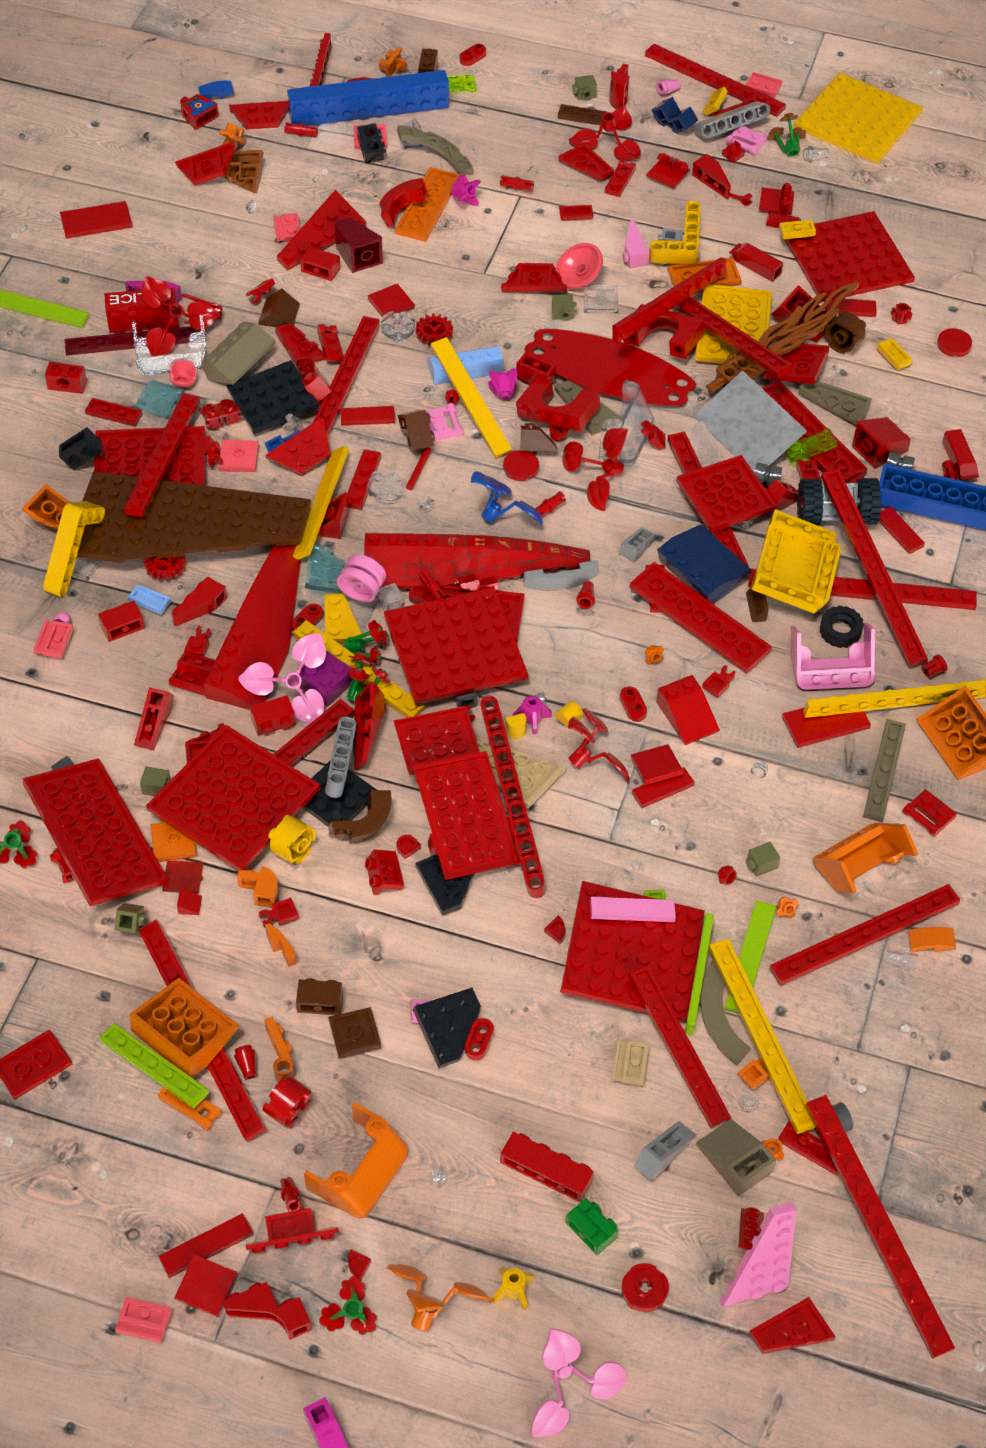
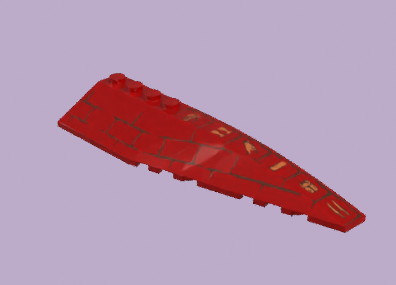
M365 533L364 555L378 562L385 570L386 579L380 588L410 589V587H414V589H426V585L419 577V573L423 569H428L434 579L440 582L439 586L443 587L450 584L459 586L456 578L475 574L479 580L493 576L496 580L520 577L522 573L533 570L549 569V572L557 571L560 567H565L566 569L578 568L579 563L590 561V550L511 537L463 534Z

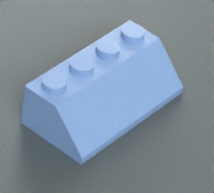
M499 346L456 353L471 379L490 376L489 372L491 370L498 373L503 372V356ZM436 356L426 358L434 385L451 382Z

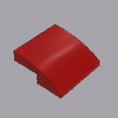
M185 651L177 661V669L169 678V685L205 695L204 683L215 659Z

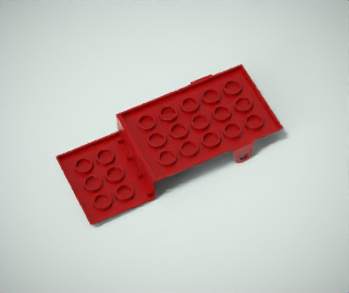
M462 706L393 720L408 774L416 776L432 833L429 835L428 849L431 856L438 853L445 880L519 864L520 861L513 841L509 817H506L487 751H479L467 707Z

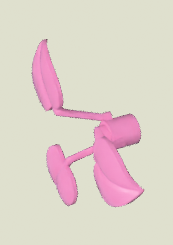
M321 634L307 635L294 645L292 656L295 660L301 662L296 672L289 673L286 678H272L274 674L273 669L266 663L258 662L252 664L239 676L240 683L253 694L267 695L273 691V682H286L289 688H296L301 695L295 697L292 701L295 717L304 722H313L324 713V701L320 693L314 689H309L303 693L299 687L302 681L299 673L304 664L309 668H316L324 662L326 649Z
M551 1328L543 1350L542 1360L544 1365L553 1372L551 1378L554 1380L558 1402L547 1400L539 1407L532 1422L531 1435L533 1437L552 1436L562 1431L568 1423L569 1411L566 1407L562 1406L563 1398L558 1378H568L573 1371L588 1383H592L590 1394L593 1397L608 1399L622 1389L628 1374L620 1364L609 1361L597 1367L593 1375L594 1378L588 1377L570 1363L575 1361L580 1355L581 1346L578 1340L565 1331Z

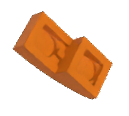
M265 924L266 936L272 951L282 950L288 967L296 965L295 952L286 937L273 925Z
M925 927L909 930L910 944L913 952L934 948L935 952L957 948L953 928Z
M761 1058L756 1061L753 1059L737 1073L752 1090L770 1080Z

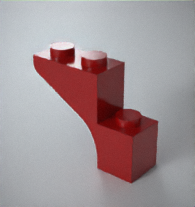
M267 1282L262 1284L255 1283L248 1290L241 1293H232L223 1300L225 1312L229 1317L274 1321L285 1330L289 1340L312 1331L311 1322L300 1297L286 1299L280 1306H277Z

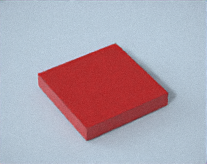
M398 283L368 295L369 302L384 320L415 309V304Z
M669 744L631 754V760L645 785L683 775V769Z
M194 1254L174 1300L218 1318L223 1307V1300L227 1298L237 1272Z

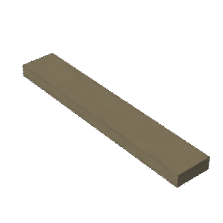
M886 719L863 818L883 823L906 723Z

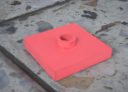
M222 440L220 457L223 459V464L220 465L219 463V471L256 472L259 442L252 440Z

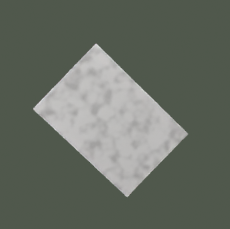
M744 371L740 372L693 415L735 457L742 455L753 472H755L757 462L767 464L768 466L771 465L807 432Z

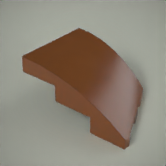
M262 150L234 151L225 174V179L253 193H257L262 174L264 152Z

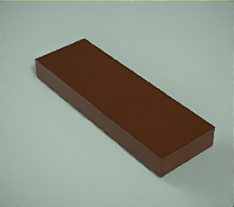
M561 104L558 119L600 125L602 124V115L607 111Z

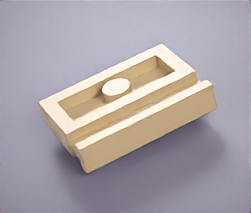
M618 1038L611 1082L620 1081L623 1084L643 1087L649 1050L648 1043L630 1040L627 1042L621 1041Z

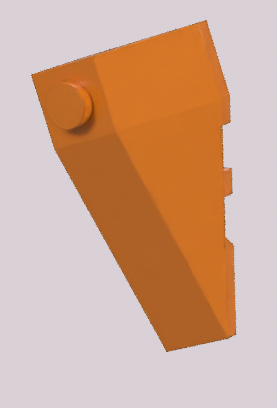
M45 484L22 508V511L35 521L58 529L63 509L69 501Z

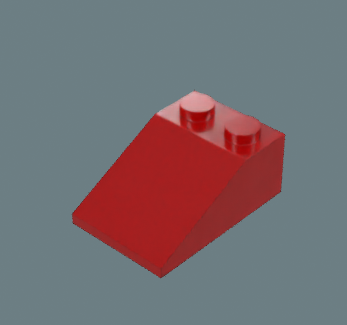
M798 285L786 296L771 315L778 322H783L790 317L799 305L802 308L812 297ZM813 304L806 310L797 325L803 324L804 317ZM824 310V311H823L820 315H818L817 317H819V316H821V315H823V314H825V313H827V312ZM825 330L809 340L817 343L825 334Z
M693 675L658 688L656 703L684 745L720 731L706 696Z

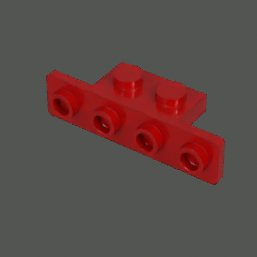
M311 1207L300 1209L294 1213L289 1211L267 1215L265 1220L268 1239L246 1243V1250L251 1249L252 1253L266 1251L265 1247L274 1245L275 1249L288 1247V1242L297 1241L298 1244L312 1242L311 1238L320 1236L321 1240L331 1239L335 1237L334 1233H339L337 1226L314 1230Z
M741 1208L739 1248L752 1249L754 1236H759L762 1231L760 1225L764 1220V1213L760 1212L757 1208Z

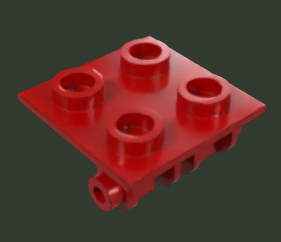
M659 153L657 156L659 161L646 176L675 188L690 169L686 162H682L677 158L674 159V157H670L665 153Z
M785 183L782 186V190L762 187L759 210L792 214L795 191H792L790 183Z
M230 399L221 400L220 403L214 405L206 404L203 408L198 409L207 421L205 422L207 429L210 428L211 430L219 428V422L221 427L224 426L222 417H224L226 425L237 423L242 419L240 408Z

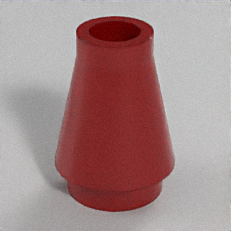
M590 581L583 583L576 597V601L581 608L588 609L595 603L594 584Z
M251 1045L236 1048L234 1058L244 1079L249 1080L257 1077L255 1050L252 1049Z

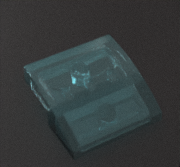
M152 379L141 393L135 407L169 420L174 407L177 405L181 395L184 394V389Z

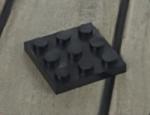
M330 761L311 778L320 784L321 789L303 807L304 810L327 827H329L332 821H352L367 806V796L370 791L377 790L348 769L342 796L338 798L328 796L325 793V786Z

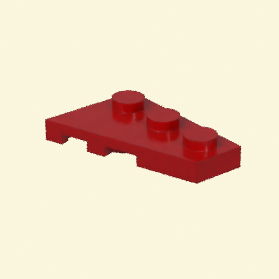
M809 1297L751 1329L749 1332L762 1354L832 1341L836 1338Z

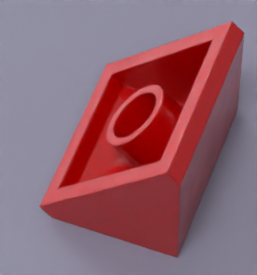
M346 492L330 500L317 536L341 539L349 513L348 494Z

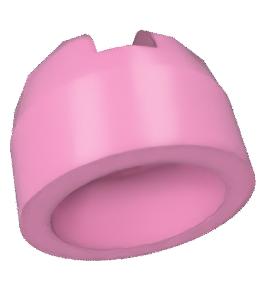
M59 612L54 617L53 622L70 623V616L67 612Z

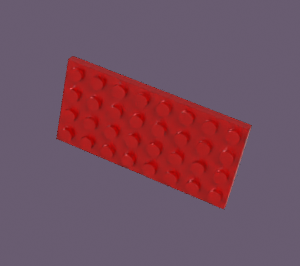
M99 758L23 778V785L90 907L167 884L168 877Z

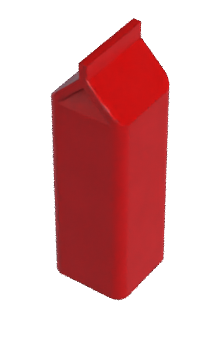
M738 243L729 252L737 263L772 282L782 274L784 264L782 261L749 243Z
M962 429L946 431L942 442L949 459L954 463V469L961 480L979 478L977 463Z

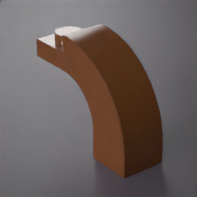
M371 790L367 796V815L356 821H332L328 827L329 835H335L336 838L349 836V843L362 842L374 836L381 829L389 815L392 799L391 790Z

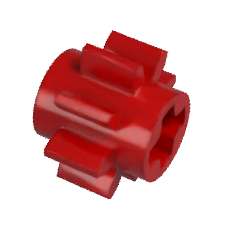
M906 303L896 304V307L891 309L892 320L897 324L907 323L908 320L912 319V308Z

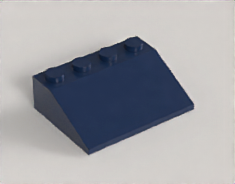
M701 524L670 538L657 549L661 563L682 582L713 604L752 572L744 562Z

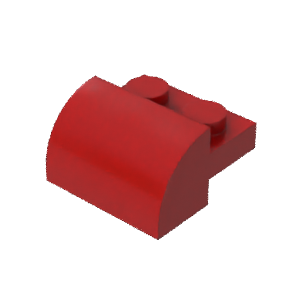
M624 63L616 72H611L609 103L615 109L623 105L626 106L628 102L629 65Z

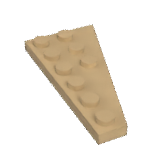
M476 740L479 751H487L497 787L502 791L489 741ZM511 749L525 807L529 809L565 772L566 766L561 764L558 766L548 763V760L542 758L538 760L529 757V754ZM502 758L499 761H506L507 759ZM505 776L504 779H510L512 776ZM511 793L508 796L514 797L517 794Z

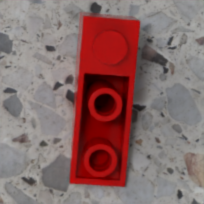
M311 358L303 360L299 364L297 370L302 376V383L305 389L310 394H313L319 403L332 392L328 382Z
M207 576L198 583L194 591L188 594L179 606L173 609V625L178 626L216 611L227 599L226 586Z

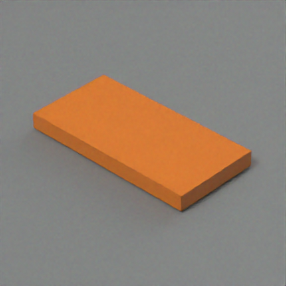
M725 258L726 274L711 284L723 286L741 285L742 280L734 259ZM715 260L668 266L667 271L673 287Z

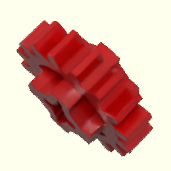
M432 313L431 317L425 315V319L420 318V322H416L417 339H421L422 343L427 342V345H430L446 337L448 340L452 338V321H447V317L441 318V314L435 316Z
M184 556L162 559L146 557L144 562L147 574H151L152 579L158 577L159 581L162 578L169 581V577L176 579V574L182 575V570H185L186 564Z

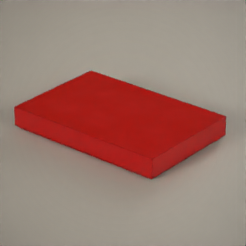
M49 1029L0 1058V1079L13 1099L16 1100L73 1064Z

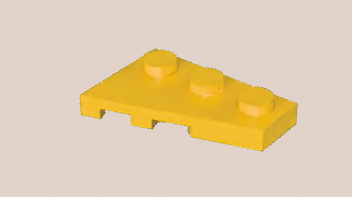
M344 593L325 594V634L339 644H345V640L348 637H354L362 633Z

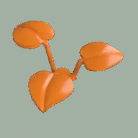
M389 1264L386 1269H390L398 1276L416 1282L417 1291L407 1290L406 1294L415 1310L411 1325L419 1330L429 1331L432 1319L437 1318L438 1313L444 1308L454 1293L460 1292L463 1295L486 1299L490 1304L492 1303V1299L480 1288L463 1282H455L454 1287L441 1302L437 1298L427 1296L421 1292V1280H426L427 1277L420 1270L402 1264Z

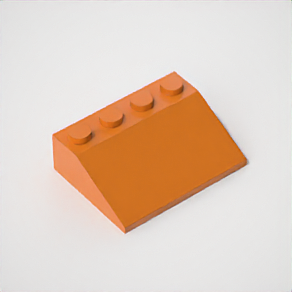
M965 685L916 719L958 780L986 769V713Z
M180 978L130 1013L131 1031L166 1060L192 1078L211 1063L239 1028V1024Z

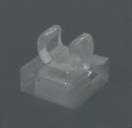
M291 412L285 416L288 423H285L282 427L288 431L286 433L288 436L298 430L302 431L305 429L301 421Z

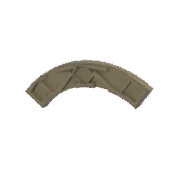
M398 125L397 132L400 141L415 142L432 148L442 154L453 165L457 174L473 175L474 169L469 159L460 153V149L453 143L430 131L426 133L419 131L416 127Z
M712 959L702 982L700 994L701 1015L706 1030L717 1044V1048L731 1062L738 1066L750 1051V1046L737 1036L728 1023L722 1002L725 983Z

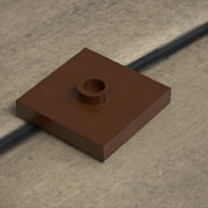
M371 1007L328 1017L338 1059L381 1048Z

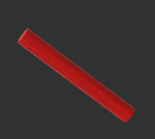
M430 447L424 449L406 485L408 490L413 489L432 451Z

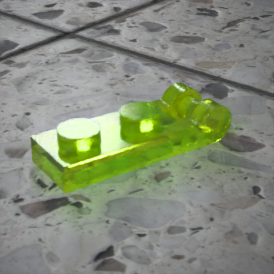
M473 75L448 77L449 92L469 91L473 93L477 90Z
M827 428L819 434L796 441L785 453L792 463L831 450L838 445V442L832 437V431Z

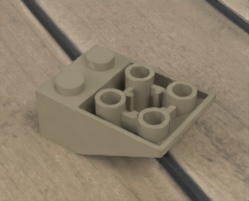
M732 1119L696 1142L699 1149L737 1195H740L772 1173L776 1164V1159L763 1143Z

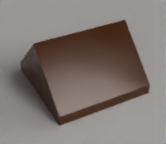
M281 288L266 298L258 324L270 327L291 323L294 325L300 303Z

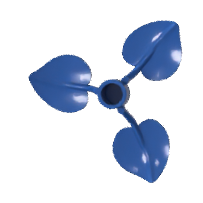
M475 471L472 474L471 483H478L492 489L488 504L481 514L485 520L494 523L498 515L502 517L506 511L513 506H517L533 516L542 526L543 520L539 511L524 501H514L501 511L502 506L497 500L501 492L510 496L512 494L511 489L504 483L479 471ZM495 491H496V492H498V493H497L496 497H495L494 500H493L494 493H495Z

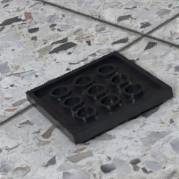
M292 360L241 379L234 385H226L227 391L235 404L240 408L241 414L253 434L319 409V403L314 395L305 389L302 383V376Z

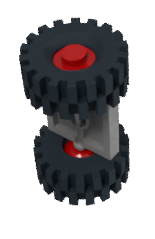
M858 478L856 483H846L865 525H877L881 512V487L878 478ZM801 479L797 491L798 518L815 525H820L822 521H841L821 479Z

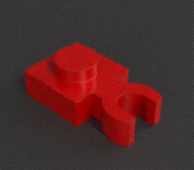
M648 420L642 422L641 426L644 429L641 430V433L648 436L650 444L659 450L665 448V433L656 425H651Z
M198 626L196 628V637L190 636L184 652L205 656L210 645L208 639L211 637V630L208 628L206 633H201V626Z
M724 665L721 668L720 674L714 671L703 682L702 688L718 698L730 686V681L735 678L736 671L727 674L728 666Z
M291 898L271 904L272 910L264 909L259 912L260 919L268 917L267 920L262 921L264 928L265 924L269 923L272 925L275 921L282 925L299 919L298 912Z

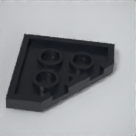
M438 854L415 863L419 875L442 916L462 907L475 874L445 880Z
M472 987L414 1006L413 1012L438 1068L458 1062L462 1055L472 1024L476 1020L481 1007Z

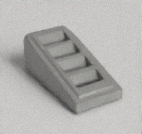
M641 527L621 543L620 555L633 562L636 561L653 543L657 535Z

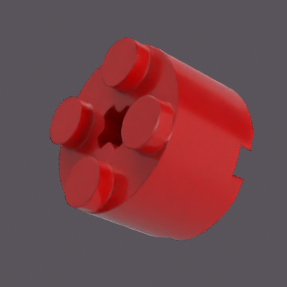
M287 1074V1078L283 1077L269 1095L271 1101L269 1104L264 1103L262 1111L284 1127L292 1128L298 1120L296 1115L300 1110L305 1111L312 1101L309 1099L312 1095L311 1089L290 1074Z

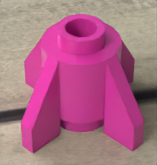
M460 175L451 189L453 198L470 205H478L479 202L474 195L476 193L475 187L481 183L480 179L468 182L466 175Z
M513 368L508 372L500 373L491 370L489 372L491 379L488 382L489 389L502 400L510 399L514 395L516 387L517 369Z
M535 696L525 698L522 705L512 714L514 716L524 713L526 723L531 724L533 734H537V723L541 717H552L551 709L540 698Z

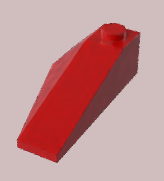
M370 682L355 698L354 770L357 771L367 762L386 711L384 694L374 682Z

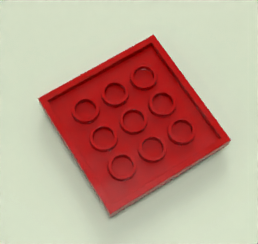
M742 455L679 475L676 479V482L710 533L773 512L777 508V505Z

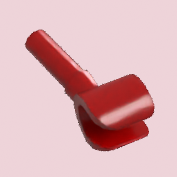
M730 193L731 198L740 200L744 206L753 202L749 200L753 197L751 193H747L744 196Z

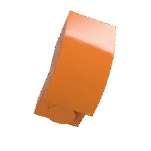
M261 866L260 873L253 870L238 871V887L254 890V905L272 908L271 904L277 903L279 896L277 877L272 870Z

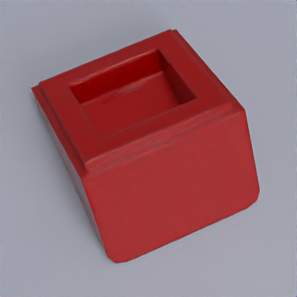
M180 889L177 901L178 914L199 915L202 895Z

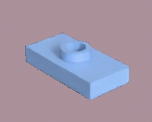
M137 584L128 596V601H135L136 605L162 615L171 603V598Z

